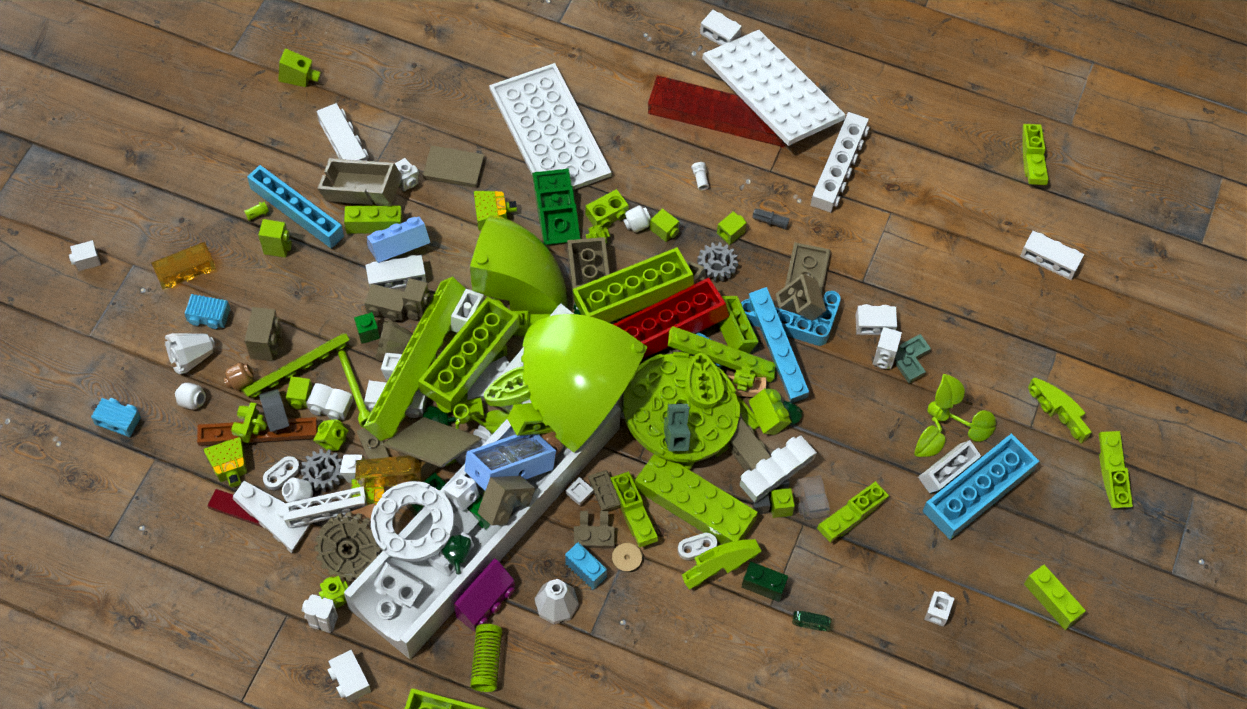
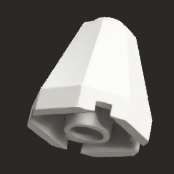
M172 333L165 336V339L168 340L165 341L169 360L171 364L173 362L176 363L177 367H174V370L178 374L190 371L213 353V348H215L213 338L207 334Z
M559 579L543 584L535 597L539 617L554 625L560 623V621L571 620L579 606L574 588Z

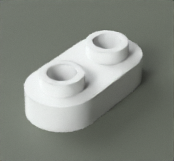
M291 456L284 457L267 470L263 475L265 486L270 490H277L289 479L296 476L300 469L297 459ZM288 467H293L290 471L286 470ZM273 479H277V482L271 483Z
M703 533L683 539L678 545V555L684 560H692L701 553L716 547L717 539L711 533ZM708 543L710 546L704 547L703 544ZM685 549H690L691 552H690V553H686V552H684V550H685Z

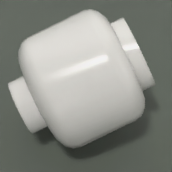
M639 205L626 211V219L623 221L628 230L632 229L633 232L637 233L650 226L651 217L646 207L643 208Z
M183 383L176 390L175 397L179 406L196 410L204 404L206 394L199 385Z
M291 478L284 483L282 494L284 499L290 503L312 498L313 490L309 481Z

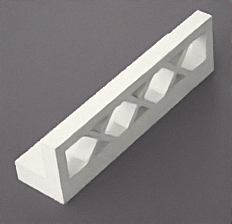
M364 487L285 503L284 521L287 527L291 528L327 520L331 517L336 518L339 513L345 516L347 512L367 506ZM361 494V496L351 498L352 495ZM333 499H340V501L331 502ZM314 503H319V504H321V505H317V506H312V504H314ZM291 508H300L299 510L290 511Z

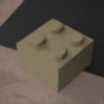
M252 307L245 336V344L250 359L273 361L275 354H278L279 343L277 342L278 338L282 337L283 327L280 326V317H277L275 309Z

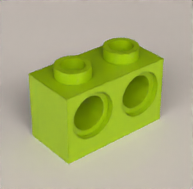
M616 189L585 205V215L593 226L601 224L602 228H608L615 221L623 220L626 217L625 213L628 211L629 205Z

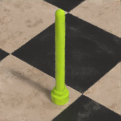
M340 350L338 356L360 412L358 416L359 424L363 427L371 412L366 409L346 352Z

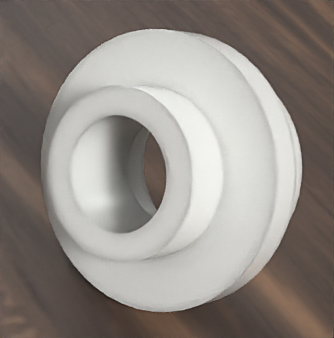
M384 598L376 605V613L382 619H390L397 612V605L392 599ZM384 605H388L390 607V611L388 613H385L382 608Z

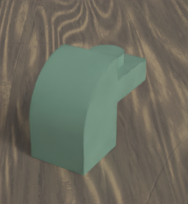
M668 404L667 417H664V435L669 451H689L691 433L687 426L688 404Z

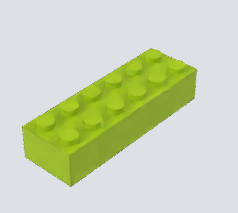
M676 247L572 290L575 304L581 315L594 317L609 323L649 307L694 285V277L681 252Z
M487 296L419 379V391L452 412L454 407L520 327L519 315Z
M653 454L635 479V486L639 493L703 533L713 534L721 544L743 540L756 522L757 511L675 461Z

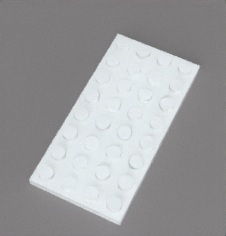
M760 30L703 53L702 59L788 146L845 119L846 114Z
M555 63L489 85L495 102L531 174L533 172L569 168L573 190L611 177L612 172Z

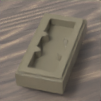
M365 428L356 431L371 466L390 459L386 448L383 446V441L377 439Z
M607 470L588 476L601 511H610L621 507Z

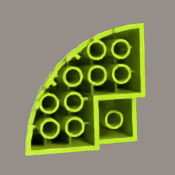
M490 215L481 230L470 264L472 291L484 296L508 300L511 311H529L530 314H552L560 303L567 308L568 301L565 281L559 265L549 249L538 237L523 226L506 218Z
M578 314L549 316L532 324L526 332L522 345L524 352L523 356H521V362L524 365V371L522 372L525 386L529 388L531 394L529 397L535 410H539L545 426L549 425L557 434L555 437L568 449L575 452L593 434L614 407L636 372L647 346L621 328L594 317Z

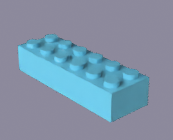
M1011 433L929 499L924 506L923 512L951 540L1034 472L1039 460Z

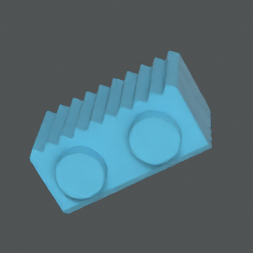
M191 294L185 311V317L192 325L205 324L212 329H217L218 327L225 328L230 306L227 300Z
M101 398L91 418L97 426L130 437L141 416L138 409L132 405L127 404V406H124L116 399L109 398L107 400Z
M579 542L565 554L568 568L577 573L580 579L586 581L591 590H594L606 579L607 569Z

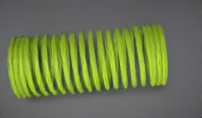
M480 624L476 627L475 650L470 687L476 691L491 692L497 689L496 682L498 681L497 671L499 670L502 628L494 624Z

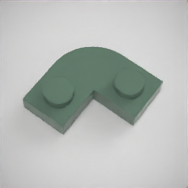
M921 334L901 344L895 356L896 366L908 383L921 378L926 373L917 359L929 353L931 348Z

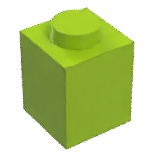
M662 208L650 220V230L667 242L678 234L679 221Z
M733 211L718 224L717 234L731 245L745 233L747 222L741 215H737Z
M290 378L286 395L289 406L295 409L308 408L306 403L312 392L310 379Z
M791 488L771 490L769 501L772 518L792 516L795 506Z

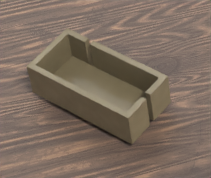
M329 158L324 171L326 175L322 176L317 189L324 199L329 202L369 205L375 203L376 205L391 206L402 174L395 163Z

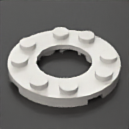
M404 482L393 486L382 495V498L374 506L371 514V530L376 543L387 555L401 561H421L437 554L449 541L454 528V514L448 498L443 492L424 482ZM408 504L425 506L433 516L431 529L424 537L418 540L403 539L393 529V518L396 512Z

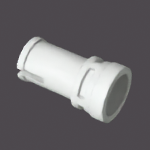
M697 162L691 166L696 177L697 188L700 191L707 190L709 184L706 176V164L704 162Z

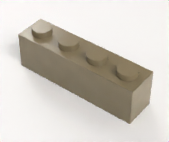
M740 413L737 429L727 446L745 471H752L756 468V464L762 459L767 460L771 456L767 453L763 442L758 441L755 437L753 429L745 424Z

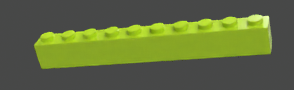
M453 276L440 282L363 426L380 441L388 438L391 439L396 435L399 423L405 418V412L412 404L415 392L419 390V379L435 360L438 348L442 346L445 335L451 329V316L466 290Z

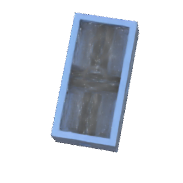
M538 434L513 435L467 451L464 471L479 486L486 490L490 477L522 476L526 480L553 470L556 450Z

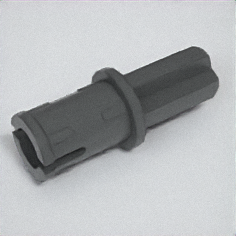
M757 208L752 216L753 219L769 223V226L772 224L787 229L790 218L774 214L773 211L770 213Z

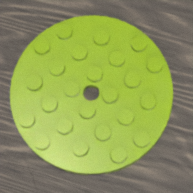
M684 352L659 354L638 366L624 390L623 414L634 438L651 453L675 462H697L712 457L729 443L737 429L740 417V404L732 382L717 367L724 385V393L721 400L712 408H699L693 405L686 396L685 379L688 367L694 356ZM701 360L697 361V363H700V366L702 367L704 363H701ZM701 377L700 380L703 381V386L701 390H704L705 393L703 398H705L708 402L710 398L706 397L708 390L705 389V384L707 381H704V379ZM683 403L689 406L687 423L691 433L689 451H669L664 435V417H667L668 404Z

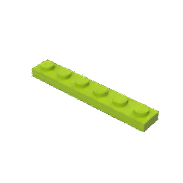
M674 326L669 330L668 346L692 355L704 353L712 362L734 370H741L743 366L752 368L751 373L756 374L755 377H766L768 382L774 380L775 364L771 361Z
M342 333L241 389L245 396L253 398L262 393V388L266 386L271 388L277 385L280 378L285 377L287 379L295 375V370L302 367V369L313 365L312 361L316 358H319V360L326 358L330 355L329 351L333 349L338 351L347 346L345 343L349 341L347 334Z

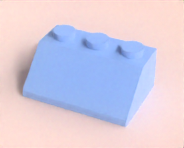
M420 217L409 218L406 222L393 224L385 230L375 231L367 236L368 249L378 263L430 243L425 224Z

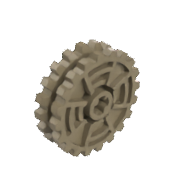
M347 512L346 516L339 513L336 518L331 517L320 529L319 536L315 539L318 545L314 548L319 553L316 558L317 561H322V569L327 568L330 576L336 574L340 577V580L346 577L347 581H351L353 577L357 579L382 552L374 539L371 530V519L369 517L364 519L360 513L356 516L352 512Z

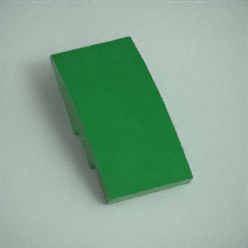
M569 168L533 172L535 199L544 245L580 239L577 208L574 202Z

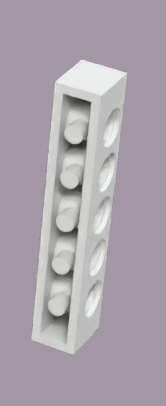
M848 112L813 193L810 206L830 213L834 206H838L840 196L838 195L840 192H844L846 186L845 178L849 179L852 172L850 166L851 164L855 165L858 158L856 152L857 150L861 151L864 143L862 138L863 136L867 137L870 127L867 126L868 118Z

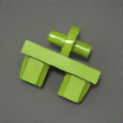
M250 402L249 406H239L237 417L245 419L244 423L234 422L231 429L232 434L241 437L245 443H249L252 433L257 435L259 430H265L267 424L263 421L264 416L260 415L259 410L256 409L257 404Z

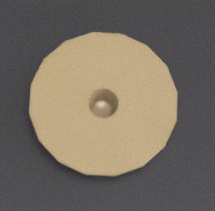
M623 543L614 549L612 561L619 570L632 571L640 566L642 554L636 545Z

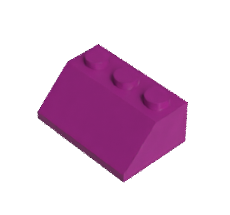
M494 558L454 603L456 618L474 632H476L478 625L487 624L488 617L492 613L495 614L500 609L501 602L505 598L511 597L515 591L514 579L497 559Z

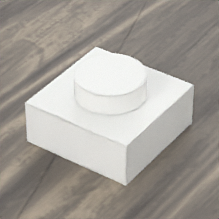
M580 477L566 489V494L579 506L594 493V489Z

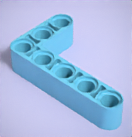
M835 291L826 292L823 297L826 311L813 321L799 314L775 307L780 321L787 322V324L782 323L786 336L817 346L826 344L838 311L840 295ZM749 299L742 301L743 309L751 311L745 312L750 324L760 327Z

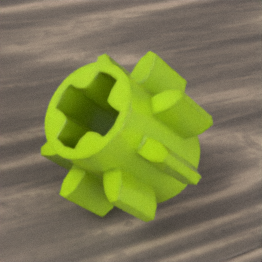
M601 224L590 227L588 229L589 233L586 234L587 239L605 237V243H607L606 238L610 237L608 228H602Z
M743 366L741 370L736 369L733 383L738 384L737 389L746 391L747 387H753L756 374L751 373L752 368Z

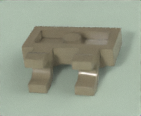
M580 511V526H574V545L579 542L584 548H614V527H608V511H600V526H588V511Z

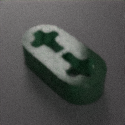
M805 611L793 612L792 624L798 627L818 631H830L832 619L828 616Z

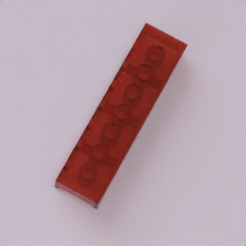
M657 75L648 101V114L785 147V142L739 95Z

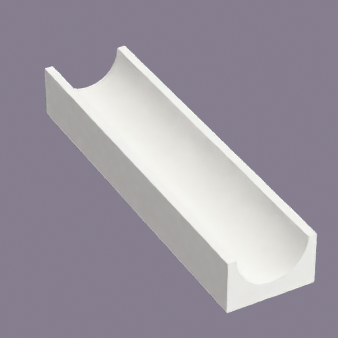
M529 399L527 401H524L522 404L531 403V401ZM614 405L598 428L575 452H572L563 445L562 451L555 455L553 470L526 479L535 487L529 506L514 507L507 525H490L486 530L477 524L467 534L471 537L474 547L471 549L467 560L460 564L461 574H456L454 569L449 576H446L440 570L432 567L428 559L414 562L401 561L382 551L344 592L349 610L407 658L411 659L455 611L454 603L495 558L500 561L615 435L620 429L621 408ZM508 419L482 446L516 435ZM465 464L440 490L444 493L445 496L446 494L444 489L448 485H450L455 479H457L461 474L467 478H471L464 471ZM478 485L479 494L484 496V489ZM424 507L398 536L406 540H418L424 537L433 525L431 512ZM386 562L421 581L424 586L411 607L407 605L402 607L396 604L397 612L390 619L380 618L376 613V605L384 598L392 600L394 598L388 594L386 597L375 591L376 587L373 584ZM386 577L383 580V584L391 585L394 578ZM404 587L401 590V595H409L411 588ZM388 605L383 606V611L388 613L390 607Z

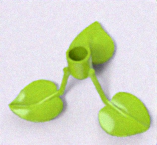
M943 374L942 381L936 392L935 401L931 402L928 406V413L933 416L932 421L935 422L937 427L931 425L923 431L916 445L914 455L917 457H929L938 454L942 450L945 436L940 433L942 428L939 421H945L951 417L969 426L968 437L973 441L980 442L993 434L996 428L994 415L989 411L983 410L973 417L972 423H969L951 414L948 408H953V404H959L963 400L965 389L958 379Z
M467 393L452 410L456 420V429H459L460 424H465L472 418L480 425L486 426L485 428L492 435L507 420L509 413L501 410H493L485 415L486 422L481 421L474 416V413H470L468 406L465 405L468 398ZM436 402L441 411L451 413V411ZM454 459L446 465L453 464L457 461L456 459Z

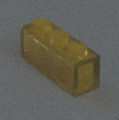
M205 242L151 262L162 290L174 287L178 283L189 281L198 275L207 274L216 269Z
M409 455L356 460L355 479L364 488L393 486L412 481L421 482V464L417 458Z

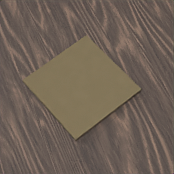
M423 417L384 442L383 446L439 467H444L481 441L482 437Z

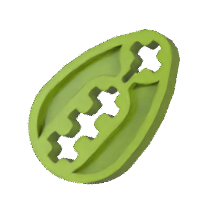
M704 353L694 355L685 379L686 396L693 405L699 408H712L716 406L724 393L721 375L712 360ZM698 360H701V363H704L702 367L700 366V363H697ZM701 377L704 379V381H707L705 384V389L708 390L706 397L710 398L708 402L705 398H703L705 393L704 390H701L703 386V381L700 380Z
M524 366L516 367L504 373L490 384L484 392V398L488 405L498 407L510 406L530 399L529 388L525 386L522 372L524 371Z

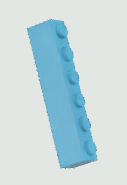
M261 165L247 176L251 190L332 249L344 237L340 223Z
M767 287L749 293V302L789 401L794 403L809 397V390Z

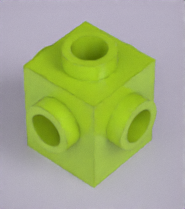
M326 420L319 425L318 432L313 441L326 451L328 449L336 451L345 442L349 430L339 420Z
M339 576L326 578L320 584L322 591L318 593L322 599L333 600L335 608L347 603L344 592L347 590L348 585L346 581L341 582Z

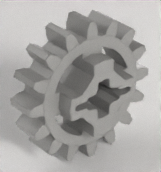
M719 242L718 246H715L714 243H711V247L705 245L704 250H700L697 259L698 265L705 267L707 278L713 277L714 281L717 278L724 281V276L730 278L731 273H735L738 265L734 249L728 250L727 244L722 247L721 242Z
M320 449L319 454L313 451V456H306L307 462H302V467L304 468L301 469L303 480L309 481L311 486L314 485L315 491L322 488L323 492H326V487L333 490V484L339 485V478H344L340 473L342 458H339L337 453L332 455L329 449L326 453ZM310 472H312V475H315V479L311 477Z

